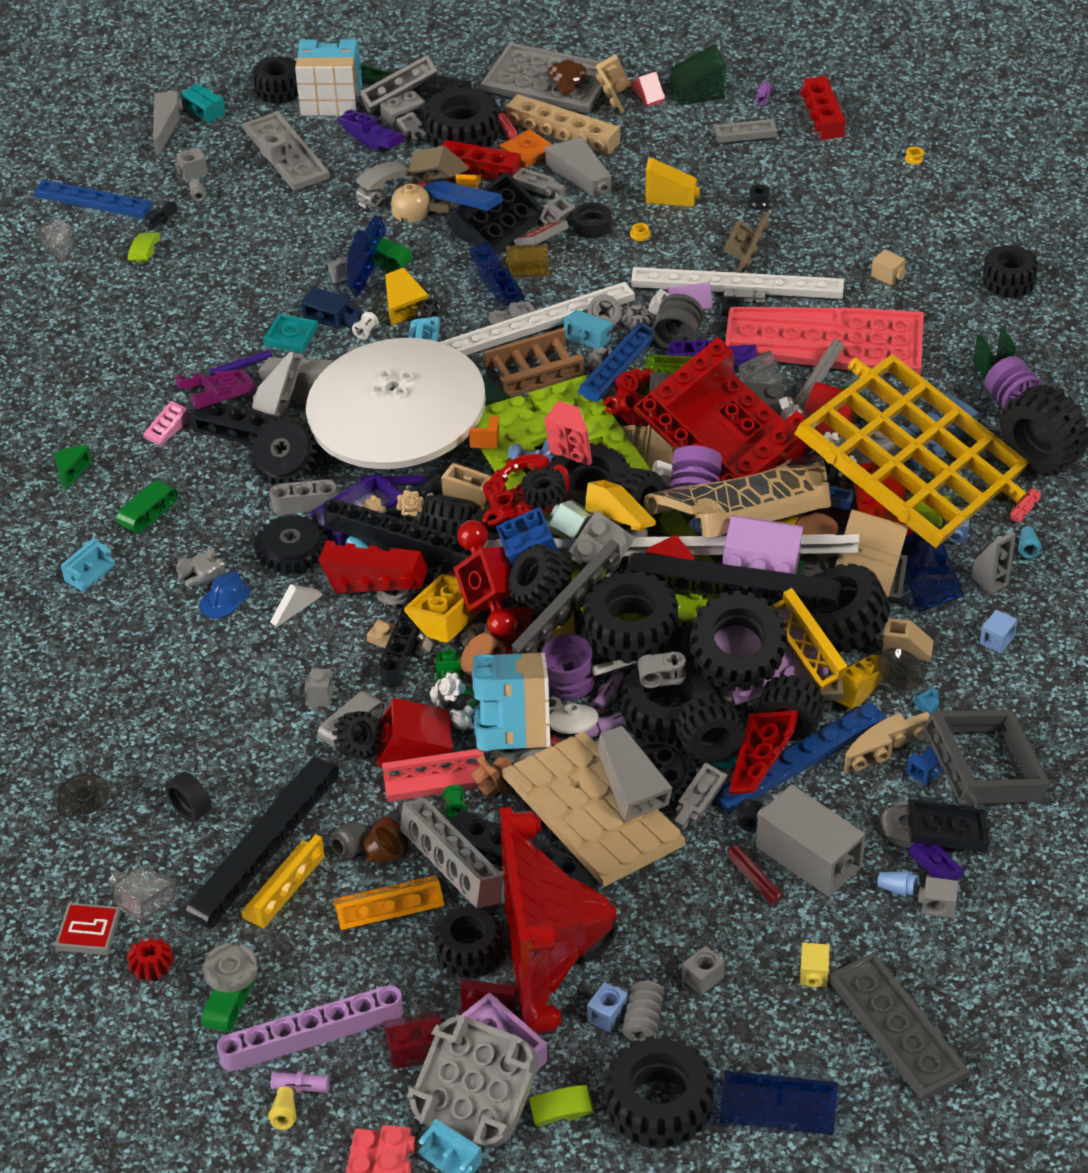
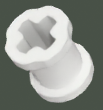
M364 312L361 320L352 326L354 335L362 340L367 339L370 331L379 325L377 316L372 312Z

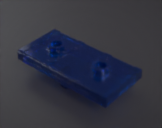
M916 532L905 536L901 555L908 556L905 578L918 611L923 612L963 597V590L943 543L935 548Z
M725 1070L719 1123L834 1136L838 1082Z

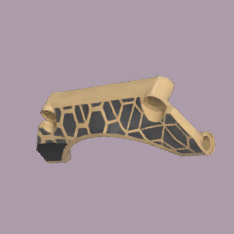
M808 454L788 459L776 468L753 475L718 482L675 487L647 494L644 499V506L650 515L670 511L673 508L692 515L695 514L696 518L701 520L702 537L711 538L722 536L728 532L731 515L774 521L816 509L828 508L831 506L829 483L823 482L827 480L823 457Z

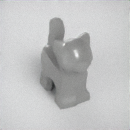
M209 547L205 553L198 554L192 559L180 558L176 565L178 580L182 581L190 574L195 573V577L186 580V587L209 584L217 576L225 574L224 562L220 558L214 559L216 554L212 547Z

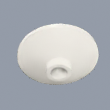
M575 703L557 708L549 715L550 727L557 732L565 734L585 732L593 728L599 719L598 713L594 708Z

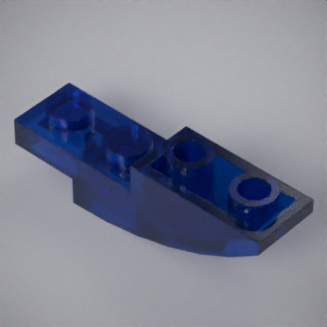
M373 216L365 232L357 230L349 250L347 281L352 294L356 298L365 289L370 274L375 270L376 263L372 255L376 253L381 238L386 234L387 228L380 216Z
M489 242L470 248L469 254L478 267V275L499 302L507 306L510 303L525 300L523 292L508 267H503Z

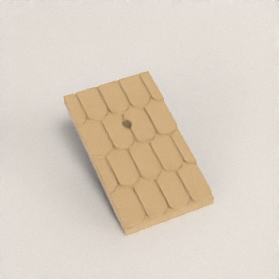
M585 732L574 735V737L572 736L534 754V756H529L513 764V766L510 765L502 769L503 778L540 816L543 822L596 880L605 887L685 846V837L659 809L627 822L623 820L597 751L598 744Z

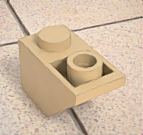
M888 618L885 624L882 655L931 661L934 640L910 620Z

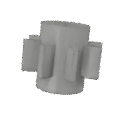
M360 186L356 193V199L359 200L358 205L365 209L367 207L370 209L376 207L381 201L379 189L369 191Z

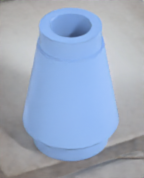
M912 871L879 873L878 887L906 898L909 895L915 896L917 893L919 877L918 875H913Z

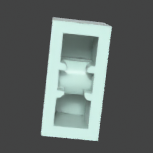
M574 500L560 503V505L557 504L550 514L552 520L549 525L575 539L593 513L585 511V507Z

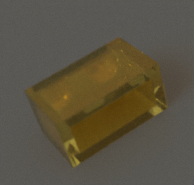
M548 244L506 246L507 278L549 276Z

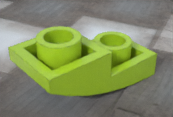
M160 232L140 233L130 247L127 256L128 260H136L137 263L148 261L155 254L154 245L161 240Z
M587 1085L558 1089L529 1098L534 1124L537 1127H542L564 1118L569 1122L594 1113Z

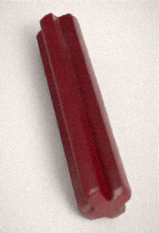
M734 845L727 850V857L771 905H775L782 900L780 890L738 845Z

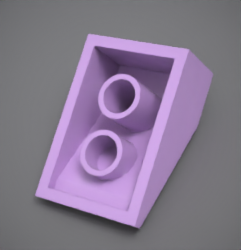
M490 992L462 1014V1016L513 1035L515 1034L531 1044L537 1053L538 1069L547 1062V1043Z

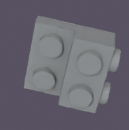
M596 510L569 548V551L572 553L570 558L580 565L584 562L588 564L613 539L619 544L621 561L636 537Z

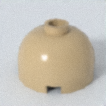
M411 183L405 184L394 192L391 199V212L400 221L401 218L407 219L411 223L421 221L429 216L430 196L422 186Z

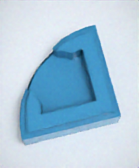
M932 687L914 697V704L923 713L928 712L929 715L932 711H937L939 707L937 690Z

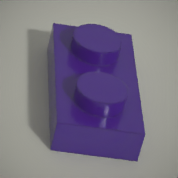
M920 843L910 845L908 853L933 878L955 881L962 878L964 870L939 846Z

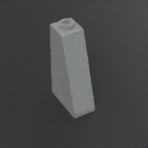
M582 137L545 147L546 165L592 197L611 192V175Z
M269 357L258 370L262 381L268 377L284 358ZM303 359L291 396L307 400L315 380L333 363V360Z
M620 726L601 733L597 751L623 820L627 822L669 805L672 792L671 785L624 727Z

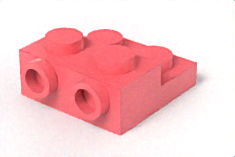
M382 1125L381 1131L355 1129L346 1173H411V1161H408L409 1154H414L416 1136L411 1135L410 1127Z

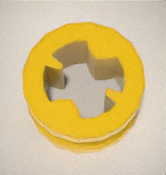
M909 147L906 150L905 161L913 165L920 164L923 161L924 150L919 147Z

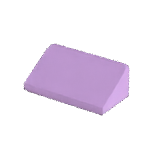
M710 282L668 287L669 295L685 294L699 302L702 309L712 308Z

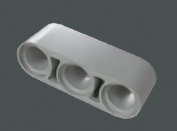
M331 480L277 484L270 489L272 510L274 513L282 515L311 512L327 500L337 496L336 484Z
M361 691L321 724L317 736L338 750L337 747L340 744H334L333 740L337 739V735L332 736V731H337L334 724L339 722L337 719L340 716L350 712L366 711L368 715L372 714L375 717L372 721H377L384 713L385 704L367 691ZM354 725L351 729L352 740L363 733L359 725Z

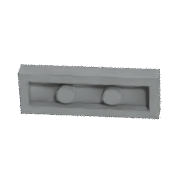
M768 119L715 125V135L718 143H729L777 137V129L774 120Z

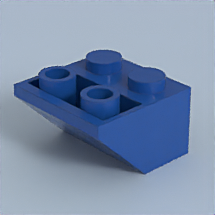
M540 507L496 526L512 567L515 560L519 558L522 551L525 552L527 547H532L534 544H542L559 553Z

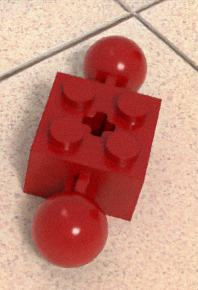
M468 520L459 527L457 539L463 548L471 551L472 555L453 568L467 611L491 610L492 613L487 619V628L490 634L497 639L510 638L517 630L518 620L516 615L511 610L504 608L502 603L511 596V592L508 589V578L510 577L511 568L504 547L484 548L483 546L488 539L486 527L477 520Z

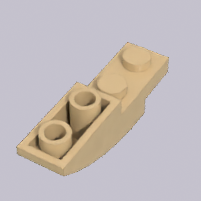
M925 712L908 719H904L901 713H898L868 729L846 752L844 772L849 774L873 764L882 763L891 758L893 748H899L912 741L924 739L927 735L923 728L930 716L929 713Z

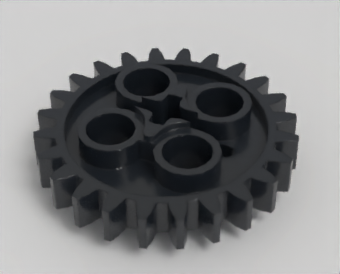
M658 736L654 738V742H650L648 737H645L644 744L636 740L635 742L648 758L650 756L654 758L655 767L667 781L673 780V782H668L672 787L669 804L672 807H676L675 800H679L697 775L695 761L690 759L683 746L678 748V741L669 744L668 737L663 742H659Z

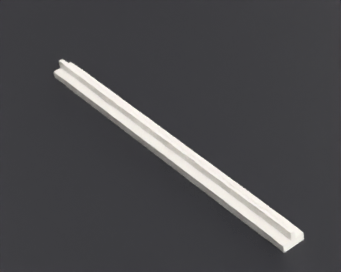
M859 534L802 535L800 554L858 552ZM682 536L679 538L693 555H723L727 536L711 538ZM636 537L624 556H630L632 553H646L647 548L669 537ZM554 538L559 553L565 557H570L572 553L569 551V548L576 538ZM501 539L487 540L483 547L504 546Z

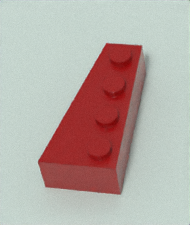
M327 540L318 560L335 594L421 588L428 570L421 551L390 548V551H385L378 548V546L369 545L368 549L358 548L353 543H346L345 546L335 545V541Z

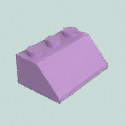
M731 515L722 564L796 574L804 526Z

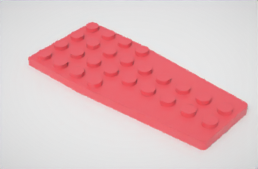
M731 307L729 309L725 344L727 346L756 345L758 350L756 359L817 366L832 341L838 339L844 343L843 349L831 368L843 371L849 370L847 368L849 363L857 357L869 368L873 369L893 354L913 371L921 375L924 312L865 308Z

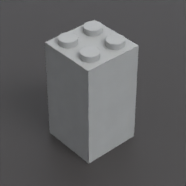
M791 784L785 791H780L768 806H763L757 814L756 847L826 896L830 897L862 867L866 834Z

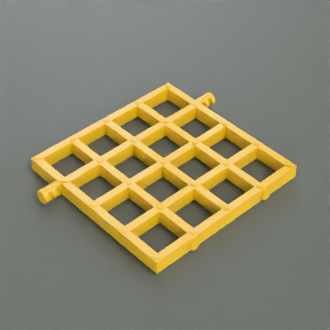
M893 354L873 369L855 357L847 368L857 375L859 379L800 423L794 433L825 458L827 463L835 466L898 517L900 522H904L935 548L941 545L1001 491L1017 504L1027 493L1015 484L1013 480L1025 470L1029 461ZM889 371L911 390L903 396L884 381L881 376ZM868 388L890 405V407L881 412L859 395V393ZM922 397L944 416L936 422L913 403ZM846 404L866 420L868 424L860 430L838 413L837 410ZM901 414L924 433L914 439L894 423L892 419ZM821 422H825L847 441L836 447L814 428ZM954 423L975 439L977 443L969 448L948 432L946 428ZM879 431L901 448L902 451L893 457L870 437ZM934 440L957 460L948 466L924 446ZM857 448L880 468L871 475L847 455ZM987 449L1011 469L1003 475L979 455ZM912 457L936 477L927 484L903 464ZM966 466L989 484L990 487L982 493L959 475L958 472ZM890 475L913 493L914 496L907 502H904L881 482ZM946 484L970 505L963 511H960L939 494L937 490ZM924 502L949 523L939 530L915 509Z

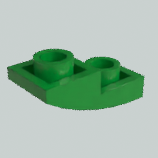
M446 649L442 652H437L436 683L438 679L446 678L447 673H457L458 679H461V651Z

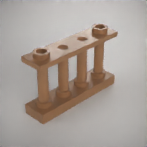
M564 328L483 351L485 370L496 368L501 375L500 393L503 399L584 376V358L581 354L569 355L565 349ZM556 350L561 360L550 362L545 353ZM536 356L541 365L530 368L525 359ZM516 362L521 371L510 374L505 365Z

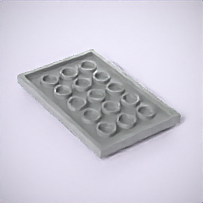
M509 43L480 84L481 91L507 97H515L519 94L563 109L589 113L603 92V87L596 77L598 71L595 65L602 61ZM569 59L574 63H582L587 68L586 77L582 78L570 95L565 97L558 90V85L553 82V78L549 77L548 68L553 63H561L563 60Z

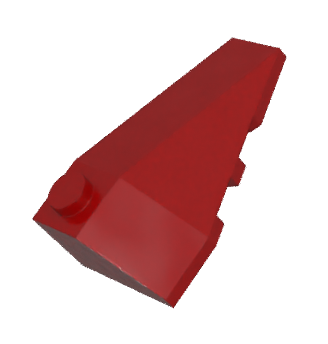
M797 710L750 714L744 741L740 748L729 788L730 795L755 793L794 733L798 717Z

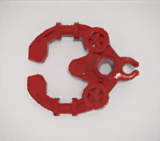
M634 368L617 376L614 380L615 396L607 397L603 401L604 405H608L609 402L612 403L611 408L607 406L605 411L618 419L624 420L627 426H648L634 411L633 406L645 397L636 392L638 384L643 379H645L646 383L650 384L651 372H656L652 371L651 368H646L645 370Z
M528 454L508 460L502 469H497L490 480L486 481L483 485V493L485 499L490 502V508L484 514L482 522H488V526H493L536 509L537 506L531 508L530 505H527L521 483L515 488L507 490L505 482L509 480L508 475L512 471L517 473L524 468H530L534 471L537 467L538 470H542V466L547 467L549 465L547 457L542 454ZM558 464L554 467V470L558 469L563 474L568 492L570 477L567 468ZM552 504L549 505L550 509H546L543 506L542 513L545 514L553 510L554 506ZM490 516H497L496 519L488 521Z

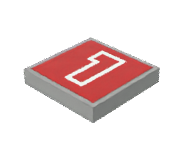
M567 221L546 223L514 239V242L518 247L535 245L568 229L569 226Z
M68 902L55 942L56 951L108 955L120 918V907Z

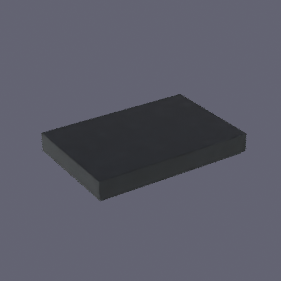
M914 799L908 800L907 815L910 842L987 853L989 840L984 809Z

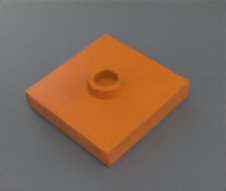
M529 129L499 146L500 150L520 153L521 166L527 168L545 158V147L553 144Z

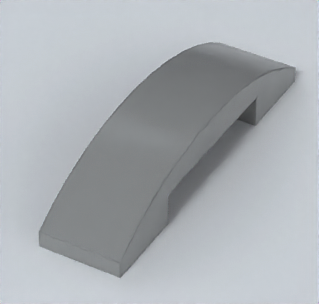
M392 161L376 165L365 171L356 179V183L370 191L384 188L386 180L401 177L411 182H417L418 180L408 173L409 164Z

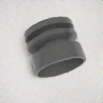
M678 293L664 298L659 306L657 317L652 327V336L655 342L668 350L670 342L695 341L703 320V309L700 303L688 295Z

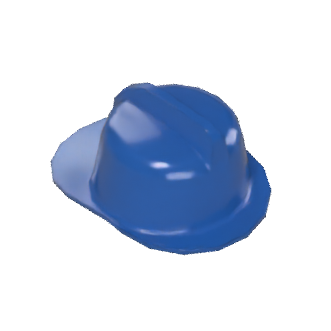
M237 571L221 574L214 579L211 590L200 602V610L203 615L212 619L226 617L250 596L249 586L242 581Z

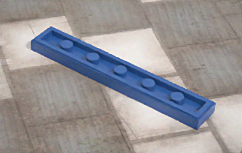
M42 180L34 191L35 197L142 219L146 217L152 208V201Z
M433 180L423 186L432 198L487 211L503 201L501 194L441 180Z

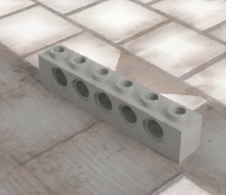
M427 799L404 802L400 830L476 908H486L491 905L500 904L504 876Z

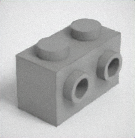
M414 90L380 103L381 120L392 130L399 129L396 125V119L411 112L419 120L424 119L425 101Z

